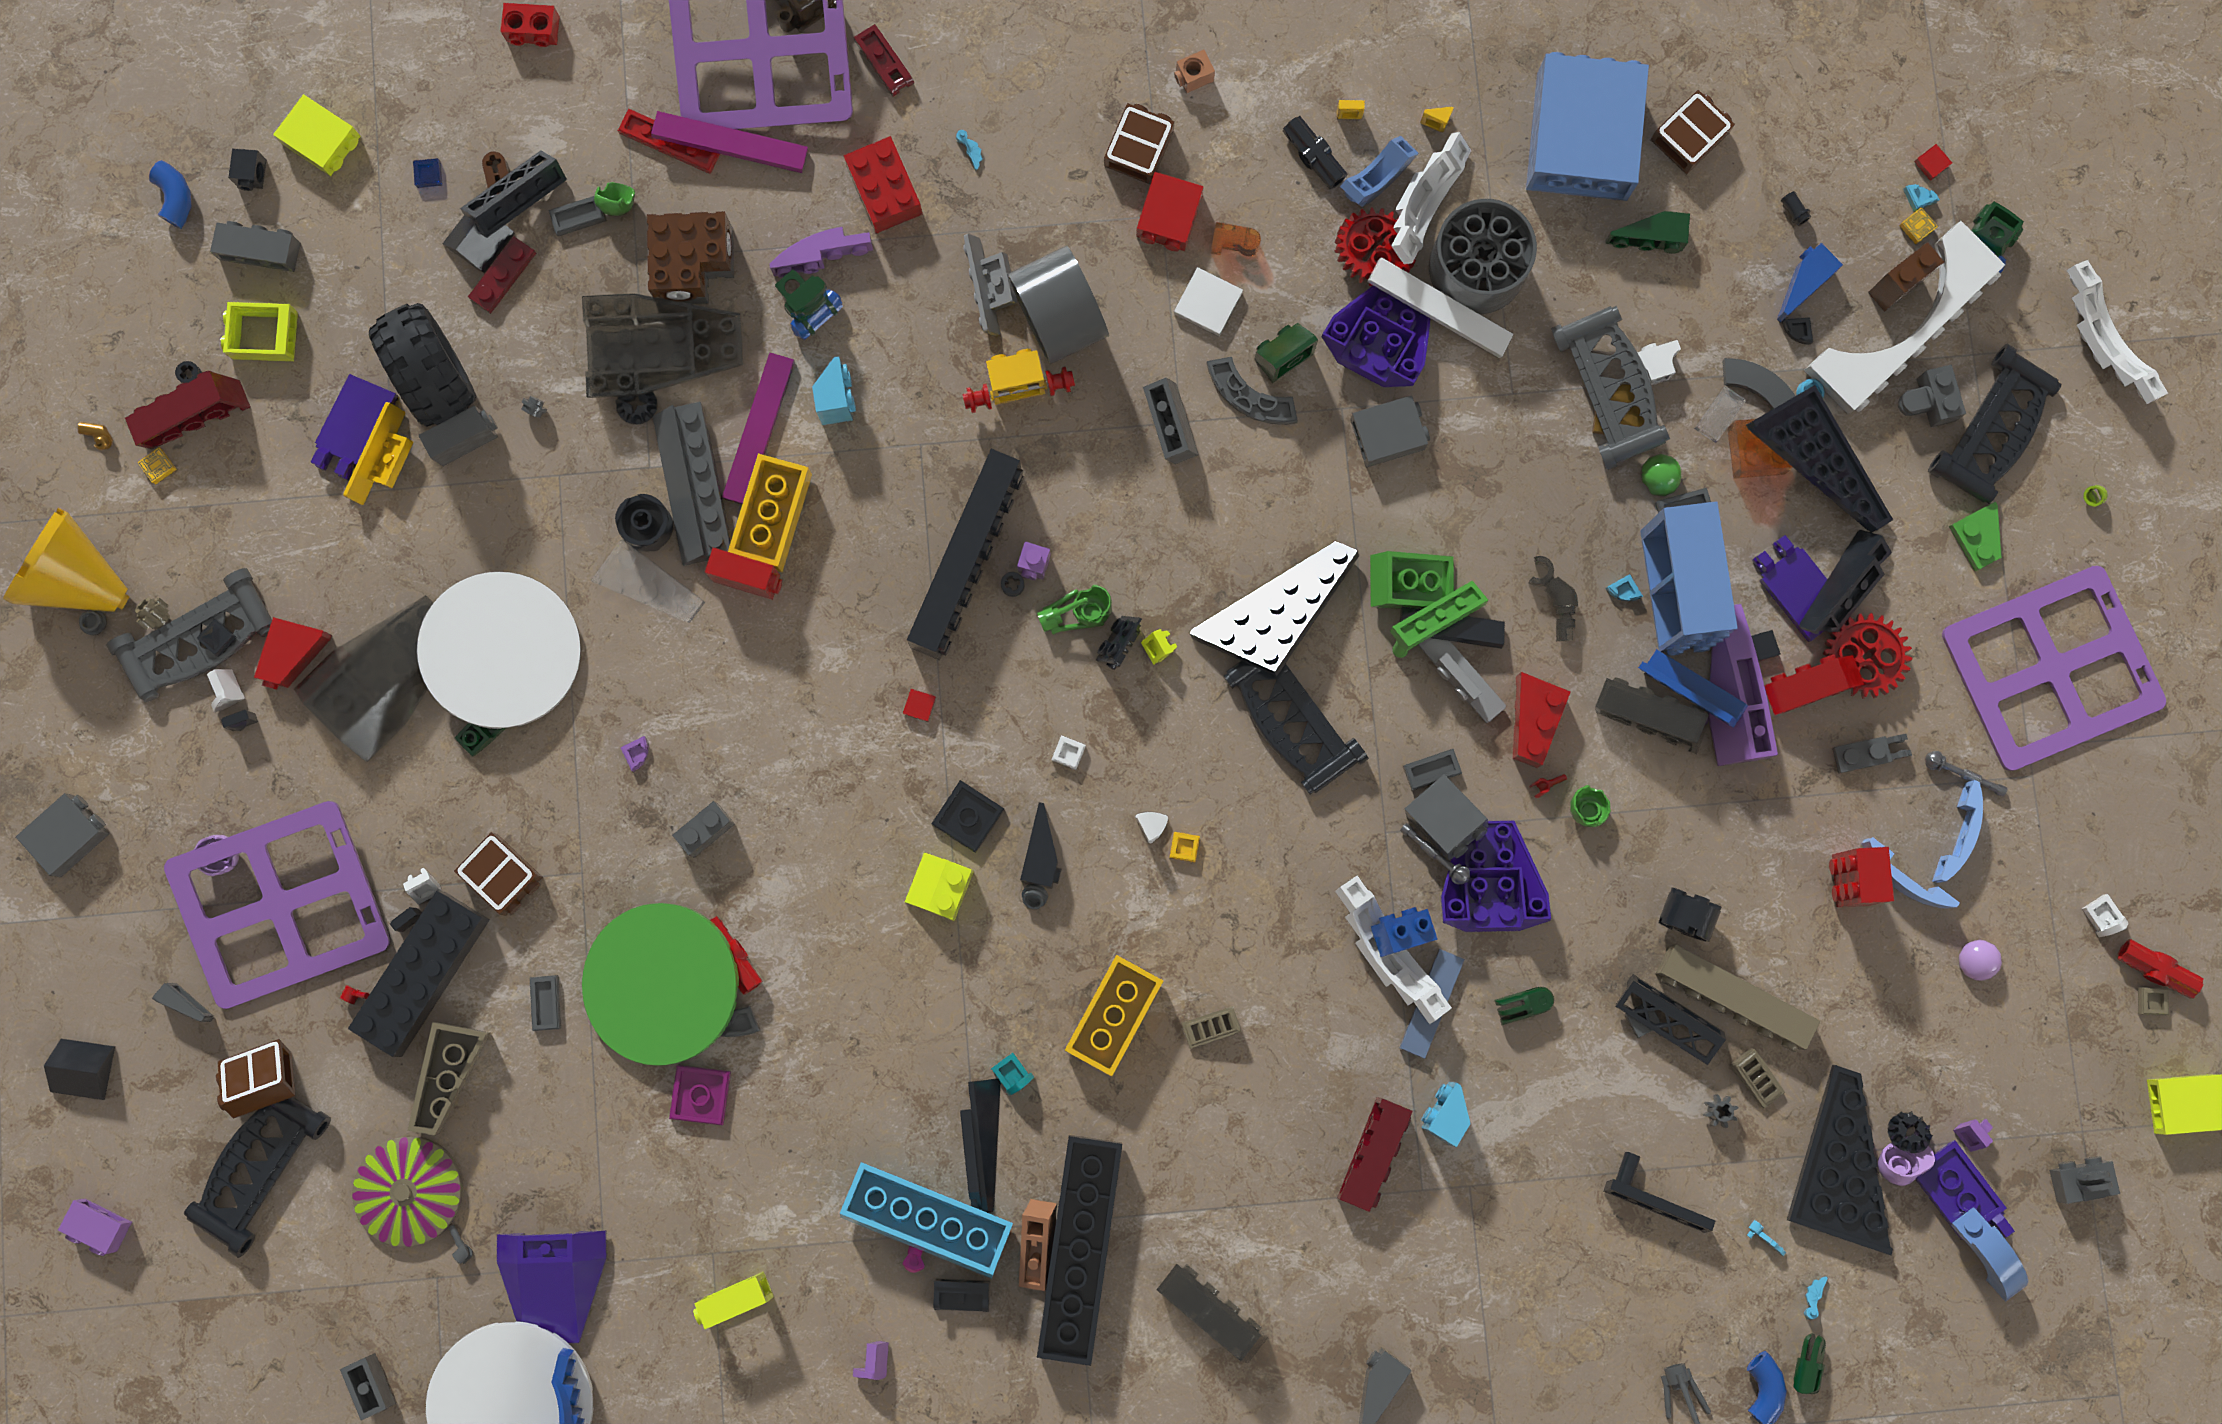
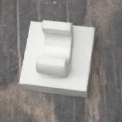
M424 868L420 869L422 874L415 878L409 875L408 881L403 884L407 894L418 905L432 898L437 890L442 891L440 884Z

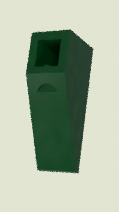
M1663 211L1611 231L1606 239V244H1612L1615 248L1638 247L1642 251L1661 249L1670 254L1682 252L1688 244L1690 213Z

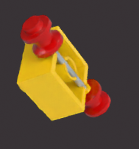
M1022 349L1017 351L1016 355L1006 357L1005 354H999L986 361L992 389L990 394L986 383L982 385V389L979 391H973L968 387L966 388L967 393L962 395L965 409L971 408V412L976 413V409L979 406L985 405L988 410L992 409L990 399L996 405L1043 395L1048 388L1050 396H1055V392L1058 389L1064 388L1067 393L1071 392L1070 387L1075 386L1072 371H1067L1066 366L1062 367L1061 372L1058 374H1052L1049 370L1045 371L1046 379H1044L1038 351Z

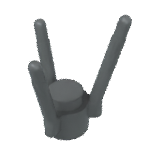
M1685 1363L1664 1368L1665 1375L1661 1376L1664 1387L1666 1418H1671L1670 1386H1672L1673 1390H1682L1694 1424H1700L1687 1389L1689 1384L1706 1414H1710L1711 1410L1695 1383L1690 1368L1686 1369Z

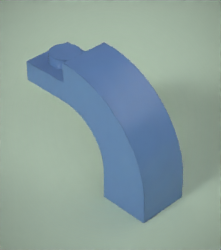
M1402 136L1394 138L1369 166L1359 174L1346 179L1340 187L1345 191V195L1350 201L1364 207L1387 189L1419 153Z
M1974 1207L1952 1223L1951 1226L1983 1263L1988 1274L1986 1281L2005 1302L2027 1286V1273L2012 1247L1996 1227H1991Z

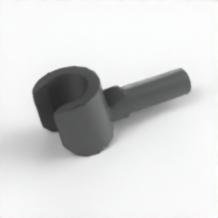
M455 1225L449 1227V1231L458 1247L452 1256L458 1263L465 1264L472 1257L473 1251L463 1242Z

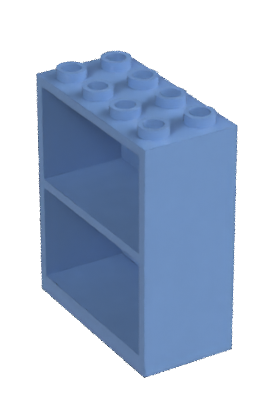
M1552 52L1545 55L1536 79L1526 190L1628 201L1639 181L1649 65L1641 64V62L1635 60L1619 62L1613 58L1592 59L1587 55L1565 56L1561 52Z
M1718 502L1663 508L1640 530L1658 649L1661 652H1667L1668 656L1680 655L1689 649H1693L1694 653L1709 651L1710 647L1716 646V643L1723 642V639L1729 638L1730 633L1738 629Z

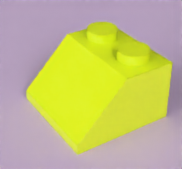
M924 853L905 902L955 921L973 875V870L946 859Z

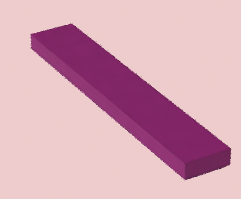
M657 111L651 132L652 138L798 173L803 172L808 153L807 146Z
M769 352L722 495L724 500L743 504L758 453L762 455L766 453L795 364L794 359Z

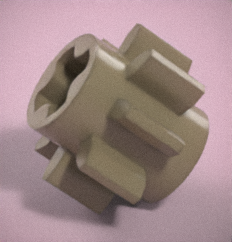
M161 598L156 600L144 599L135 609V613L138 614L136 615L138 618L136 622L145 630L149 627L159 629L170 618L169 610L167 609L169 605Z

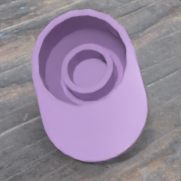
M1891 1143L1881 1152L1878 1158V1169L1880 1174L1890 1183L1905 1186L1931 1169L1935 1162V1156L1929 1146L1919 1153H1907Z

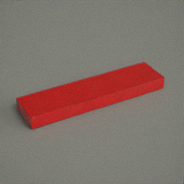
M628 108L617 130L619 134L711 174L720 154L652 138L651 132L655 120Z

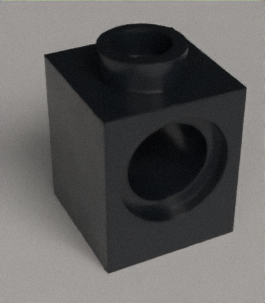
M232 148L228 178L237 188L244 191H252L253 188L263 189L267 159L258 150Z

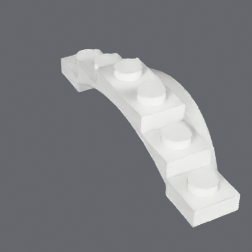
M1460 132L1451 133L1442 152L1433 153L1424 171L1414 174L1395 209L1399 218L1393 227L1397 236L1392 244V248L1403 264L1413 263L1418 251L1423 247L1424 235L1433 215L1465 168V162L1471 149Z
M2086 260L2066 270L2070 276L2071 283L2080 292L2072 297L2077 312L2084 318V321L2077 324V327L2080 330L2082 339L2091 348L2095 361L2103 369L2113 366L2116 377L2125 387L2134 383L2139 396L2145 400L2146 404L2168 394L2159 379L2157 371L2142 362L2128 348L2117 332L2105 304L2102 280L2095 273L2089 261Z
M1356 876L1338 888L1335 892L1350 912L1345 918L1360 938L1355 944L1384 985L1387 987L1393 984L1407 1005L1414 1002L1429 1024L1449 1011L1452 1007L1442 995L1440 987L1418 965L1407 949L1380 957L1371 926L1380 924L1379 918L1384 917V914L1371 891L1367 890L1360 878Z

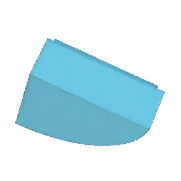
M1916 184L1908 185L1903 189L1913 212L1935 204L1940 200L1934 191H1929Z
M1630 574L1605 588L1609 594L1621 601H1635L1643 597Z

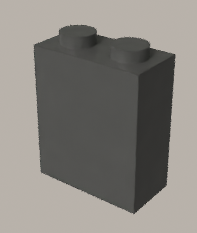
M1412 395L1352 413L1350 421L1366 468L1426 449L1427 441H1430V435L1427 427H1422L1419 418L1422 417L1421 408L1418 402H1414Z
M474 405L418 436L430 458L441 466H445L498 438L495 432L498 426L491 415H488L485 410L481 411Z
M1442 775L1404 808L1406 817L1448 861L1454 857L1459 858L1468 849L1467 845L1474 839L1476 841L1480 840L1487 833V828L1489 827L1486 816L1445 775Z
M64 793L16 836L18 841L49 876L62 877L109 835V832L104 828L105 822L98 815H92L87 809L88 803L79 795L75 796Z

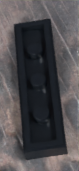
M1402 606L1400 622L1422 609ZM1466 616L1430 638L1502 649L1504 646L1505 622Z

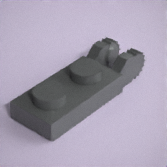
M1907 734L1888 738L1884 736L1832 748L1838 773L1890 763L1895 759L1912 756L1911 750L1906 749L1890 754L1888 744H1897L1908 740Z

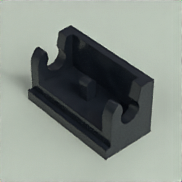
M936 1279L934 1281V1310L989 1312L990 1281Z

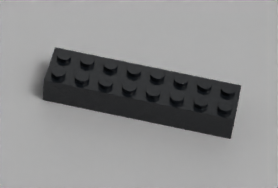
M992 448L990 449L908 635L907 642L911 649L939 661L942 655L946 656L952 644V641H949L952 631H958L962 622V617H960L963 607L968 608L971 602L973 583L976 585L979 583L983 570H981L984 560H989L993 551V546H991L994 536L999 537L1004 525L1002 523L1004 513L1009 514L1013 506V492L1015 489L1019 490L1023 483L1024 476L1022 475L1023 470L1021 469L1020 460Z
M1069 1135L1037 1358L1088 1366L1092 1364L1122 1142Z

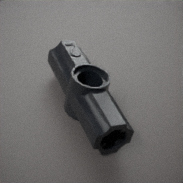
M1301 116L1295 117L1288 122L1282 132L1298 150V155L1303 164L1308 169H1313L1329 189L1337 187L1348 174L1332 155V150L1326 140L1321 136H1316Z

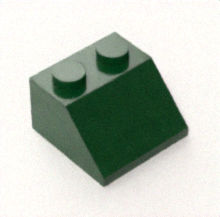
M1299 323L1292 327L1290 325L1285 326L1277 333L1278 337L1271 342L1267 339L1256 348L1257 351L1254 359L1272 383L1315 353L1318 338Z

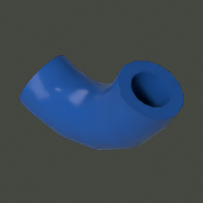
M160 160L154 164L149 174L150 183L159 187L164 193V204L158 216L171 225L182 229L191 210V191L184 176L172 165Z
M1763 1351L1753 1358L1747 1366V1371L1754 1377L1759 1389L1758 1397L1748 1409V1412L1760 1424H1775L1784 1410L1787 1390L1782 1371L1767 1351Z

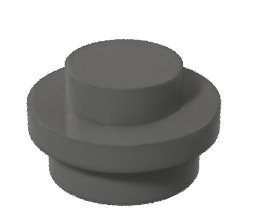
M530 396L529 399H522L523 406L521 410L538 418H541L542 414L546 413L547 408L543 407L545 402L533 396Z
M87 610L79 618L81 630L88 635L100 634L107 625L106 616L101 611Z
M1029 884L1022 891V900L1028 908L1039 909L1046 904L1048 893L1040 885Z

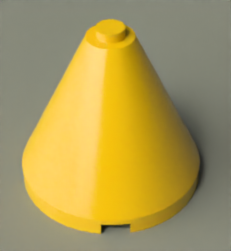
M58 507L26 556L24 563L4 594L3 600L16 605L115 612L117 607L120 609L124 608L130 596L125 594L128 588L72 516Z

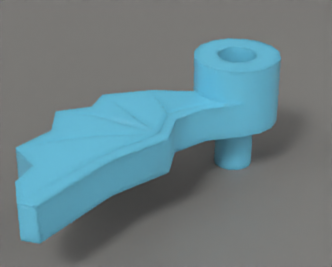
M959 130L956 134V141L965 145L967 148L966 154L971 159L974 169L978 170L979 162L982 161L980 154L982 149L978 147L977 142L967 139L966 131Z
M1755 1220L1748 1227L1750 1232L1747 1234L1750 1239L1754 1234H1757L1782 1256L1786 1254V1251L1778 1243L1762 1232L1764 1227Z
M1827 1277L1813 1280L1812 1285L1807 1287L1805 1297L1810 1307L1804 1311V1315L1809 1320L1818 1317L1817 1301L1822 1298Z

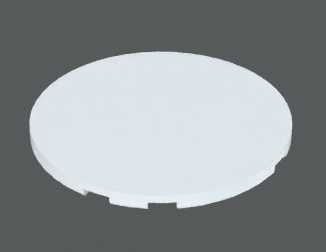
M489 572L466 578L439 596L428 610L422 622L418 637L417 655L423 680L432 696L444 709L458 719L479 727L501 729L531 723L549 713L563 700L570 690L579 668L580 639L577 626L569 609L548 587L520 574Z
M526 1322L494 1323L472 1331L460 1339L444 1355L432 1375L426 1398L427 1424H559L558 1403L551 1381L560 1351L563 1348L574 1349L559 1335L540 1328L538 1325ZM574 1350L572 1359L576 1360V1365L572 1377H568L578 1379L576 1388L580 1389V1396L577 1405L573 1407L582 1408L581 1418L585 1419L584 1424H591L594 1410L593 1387L586 1366Z

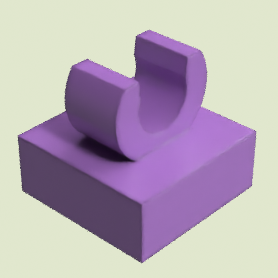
M1976 1119L1964 1122L1953 1130L1970 1152L1987 1148L1993 1142L1987 1134L1993 1128L1987 1119H1984L1981 1123Z

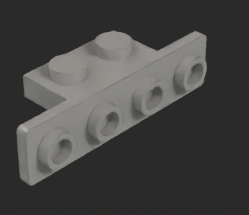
M968 233L964 235V251L969 260V276L974 284V300L979 308V324L985 333L997 336L1000 335L996 310L1017 303L1016 295L1007 275L1011 272L1008 256L1006 253L1001 252L984 258L980 238Z
M1429 638L1419 644L1423 652L1437 666L1440 676L1444 680L1450 681L1455 687L1454 691L1463 701L1466 700L1485 723H1489L1506 708L1505 703L1450 641Z

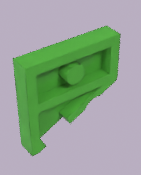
M1996 502L1949 526L1975 571L2001 558L1998 505Z

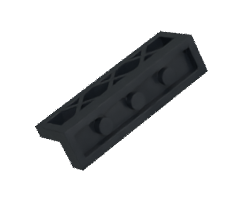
M540 150L460 209L465 216L475 222L480 233L488 238L564 183L567 178L557 159Z
M1634 974L1627 981L1626 990L1615 1004V1007L1706 1065L1711 1062L1726 1041L1724 1031ZM1631 993H1634L1642 998L1644 1007L1631 1009L1624 1003ZM1646 1002L1650 1003L1653 1006L1647 1007ZM1661 1010L1665 1013L1667 1022L1653 1023L1650 1021L1648 1012ZM1645 1012L1646 1017L1642 1016L1639 1013ZM1669 1016L1675 1019V1021H1670ZM1683 1024L1688 1028L1690 1037H1675L1671 1026ZM1668 1027L1669 1032L1664 1030L1663 1028ZM1692 1031H1694L1698 1035L1693 1036ZM1706 1039L1714 1045L1705 1056L1696 1050L1694 1041ZM1686 1042H1691L1692 1047L1686 1044Z

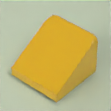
M1454 107L1425 109L1420 123L1442 133L1448 124Z

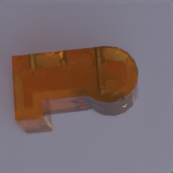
M1216 222L1211 254L1221 255L1222 249L1239 251L1244 256H1253L1260 248L1261 236L1258 231L1252 228Z

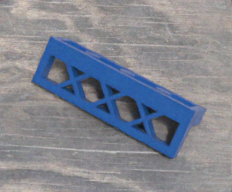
M1657 649L1648 663L1642 661L1638 667L1646 675L1733 728L1748 707L1743 701Z

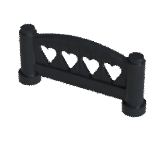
M2008 343L1999 350L1991 364L2001 372L1952 454H1949L1942 450L1928 468V472L1933 476L1945 478L1979 501L1988 504L1998 494L1994 484L2013 467L2032 440L2043 413L2046 397L2048 395L2051 397L2055 396L2062 386L2058 382L2059 379L2017 354V349ZM2011 390H2028L2032 393L2033 398L2027 402L2026 409L2019 407ZM1999 412H2017L2020 415L2019 422L2014 423L2015 428L2013 431L2006 428ZM1986 433H2004L2007 436V442L2002 444L2001 452H1996L1993 449ZM1973 454H1990L1994 457L1995 462L1989 466L1987 474L1981 472Z
M1240 661L1227 670V674L1223 676L1232 689L1235 686L1239 687L1246 707L1260 733L1289 765L1304 776L1301 784L1310 795L1320 791L1357 763L1361 765L1369 759L1355 738H1352L1347 743L1342 741L1287 664L1284 665L1276 677ZM1276 680L1268 700H1261L1259 692L1253 690L1252 684L1255 681ZM1292 701L1284 721H1276L1274 713L1268 710L1270 702ZM1308 722L1303 736L1298 743H1293L1290 740V734H1286L1283 730L1286 723ZM1323 743L1317 761L1314 764H1308L1305 760L1306 756L1300 754L1299 747L1302 744Z
M294 1097L258 1109L237 1130L221 1152L210 1173L201 1201L199 1203L193 1201L185 1209L184 1215L187 1217V1220L226 1245L228 1252L235 1257L240 1258L255 1240V1234L246 1229L253 1216L260 1208L305 1136L307 1135L311 1139L317 1140L328 1128L331 1117L322 1111L315 1112ZM274 1116L283 1137L265 1138L261 1135V1129L267 1125L269 1117ZM258 1139L261 1141L268 1159L267 1161L247 1160L246 1152L252 1149L254 1140ZM244 1163L246 1165L252 1184H233L231 1182V1175L237 1172L238 1164ZM225 1186L231 1189L237 1208H218L216 1206L215 1200L218 1196L222 1195L221 1192Z

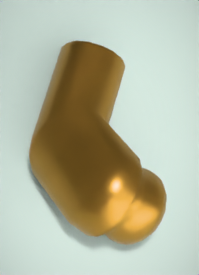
M82 421L78 424V433L93 436L94 442H96L94 446L97 449L106 450L111 447L113 439L104 425Z

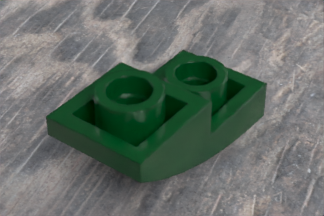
M468 723L456 735L455 739L473 757L488 746L506 728L492 729Z

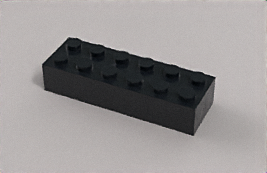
M437 890L348 1027V1030L391 1057H402L490 919L450 894Z

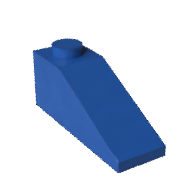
M1822 243L1815 249L1810 246L1799 256L1802 261L1795 268L1777 320L1780 323L1843 266Z

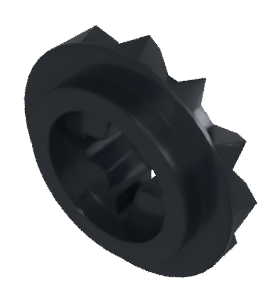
M640 383L628 384L625 389L619 391L618 398L615 400L617 413L625 422L638 425L649 421L657 410V398L654 392L649 387ZM638 394L640 402L646 405L637 406L634 413L633 406L628 404V402L634 401Z
M1901 1111L1892 1117L1888 1123L1889 1138L1900 1150L1907 1153H1919L1930 1145L1933 1135L1930 1133V1125L1923 1121V1116L1917 1117L1913 1115L1912 1111L1909 1113ZM1914 1126V1134L1906 1138L1907 1129Z

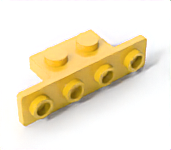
M389 402L384 404L343 493L344 497L364 505L373 483L393 488L414 443L412 440L396 434L405 416V411Z

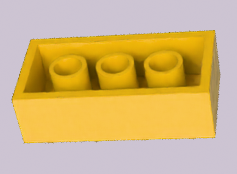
M758 453L728 552L774 565L778 572H783L812 477L809 467Z
M1116 955L1065 1051L1113 1076L1163 980Z

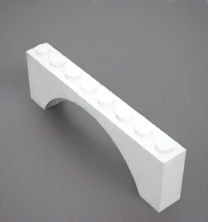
M1962 221L1954 225L1934 244L1936 252L1944 260V263L1939 267L1938 290L1927 317L1911 336L1898 345L1872 353H1847L1828 348L1804 370L1812 379L1818 380L1823 385L1824 391L1847 414L1854 410L1860 412L1870 402L1867 398L1873 392L1876 394L1880 393L1889 384L1886 380L1892 374L1895 376L1900 374L1908 366L1905 361L1911 355L1916 358L1926 348L1924 343L1929 338L1932 340L1936 339L1945 330L1943 325L1948 320L1953 322L1964 312L1961 307L1967 301L1972 304L1982 295L1983 292L1980 289L1986 283L1990 286L2001 276L1999 271L2005 264Z

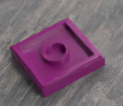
M677 1065L669 1119L723 1126L731 1071Z

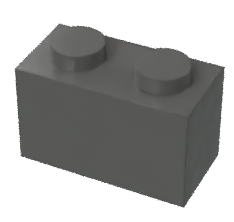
M713 801L672 836L689 856L695 858L734 826L735 823L723 808Z
M376 1353L340 1369L361 1421L396 1404Z

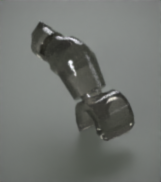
M1536 556L1533 559L1535 565L1545 567L1547 575L1541 579L1533 576L1529 580V584L1536 587L1545 586L1546 589L1544 591L1553 601V607H1556V615H1559V619H1556V642L1573 641V629H1576V619H1572V615L1576 614V607H1578L1577 593L1573 587L1560 577L1555 578L1553 576L1554 566L1550 559L1544 556Z

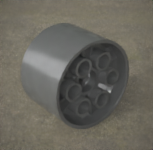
M1476 199L1462 204L1445 219L1431 251L1429 275L1433 287L1478 314H1488L1502 309L1517 296L1534 265L1537 254L1534 230L1528 219L1518 209L1506 202L1496 199ZM1467 225H1475L1479 231L1471 232ZM1493 228L1501 231L1503 234L1496 233ZM1456 231L1460 236L1454 237L1449 234ZM1453 246H1461L1464 253L1455 252ZM1512 248L1516 251L1517 255L1510 256L1506 253L1505 249ZM1478 254L1480 255V257H1484V256L1487 257L1485 261H1484L1482 258H1481V259H1476V258H1477ZM1460 263V268L1453 273L1449 272L1447 266ZM1509 266L1520 271L1518 277L1509 270ZM1465 270L1469 272L1476 270L1477 275L1470 276ZM1491 271H1501L1503 273V277H1496L1492 274ZM1486 279L1487 291L1478 290L1480 281Z
M1067 245L1007 274L1029 326L1050 365L1109 337L1106 323L1091 288Z

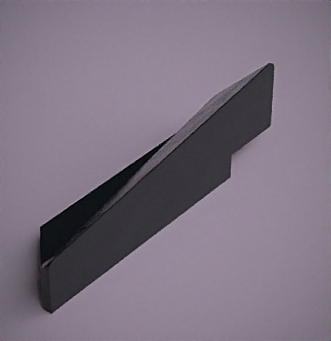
M1864 530L1857 531L1800 622L1799 626L1801 629L1815 634H1819V631L1838 632L1885 575L1880 564L1892 552L1882 535Z
M999 1079L968 1082L971 1109L960 1110L969 1199L971 1200L972 1207L987 1213L994 1211L1001 1084Z

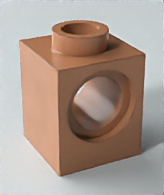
M1203 49L1177 61L1174 77L1178 86H1183L1186 93H1189L1214 82L1215 70ZM1195 69L1199 74L1192 76L1187 71Z

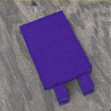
M349 374L315 441L317 444L316 448L318 449L315 451L311 463L317 468L326 471L333 455L342 458L339 460L334 473L349 481L384 404L389 402L395 405L399 396L394 392Z
M1784 535L1772 544L1782 557L1781 560L1774 564V560L1766 551H1763L1752 561L1762 573L1761 576L1763 578L1760 580V583L1804 638L1810 642L1824 631H1819V634H1815L1801 629L1799 624L1824 586L1827 578L1805 550L1799 547L1794 548L1793 543Z
M1955 1140L1934 1153L1935 1162L1932 1168L1915 1179L1950 1226L1955 1220L1974 1207L1989 1225L1991 1224L1992 1227H1996L2004 1238L2015 1232L2003 1216L2005 1214L2004 1210L2007 1209ZM1951 1226V1228L1954 1230V1232L1957 1234V1236L1960 1238V1240H1963V1238H1962V1237L1956 1232V1230Z

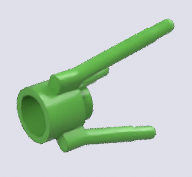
M1075 589L1051 605L1043 607V611L1038 612L1037 615L1044 632L1051 630L1052 634H1056L1061 631L1092 628L1081 623L1059 626L1063 622L1061 614L1087 603L1088 599L1083 598L1058 609L1057 607L1079 593Z

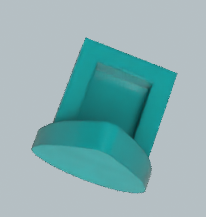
M1013 1052L991 1068L1007 1091L1005 1093L1007 1096L1020 1091L1034 1078V1075L1026 1071Z

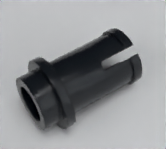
M1793 191L1784 196L1781 202L1793 217L1791 221L1800 226L1811 218L1809 214L1811 211L1804 207L1796 195L1797 193Z

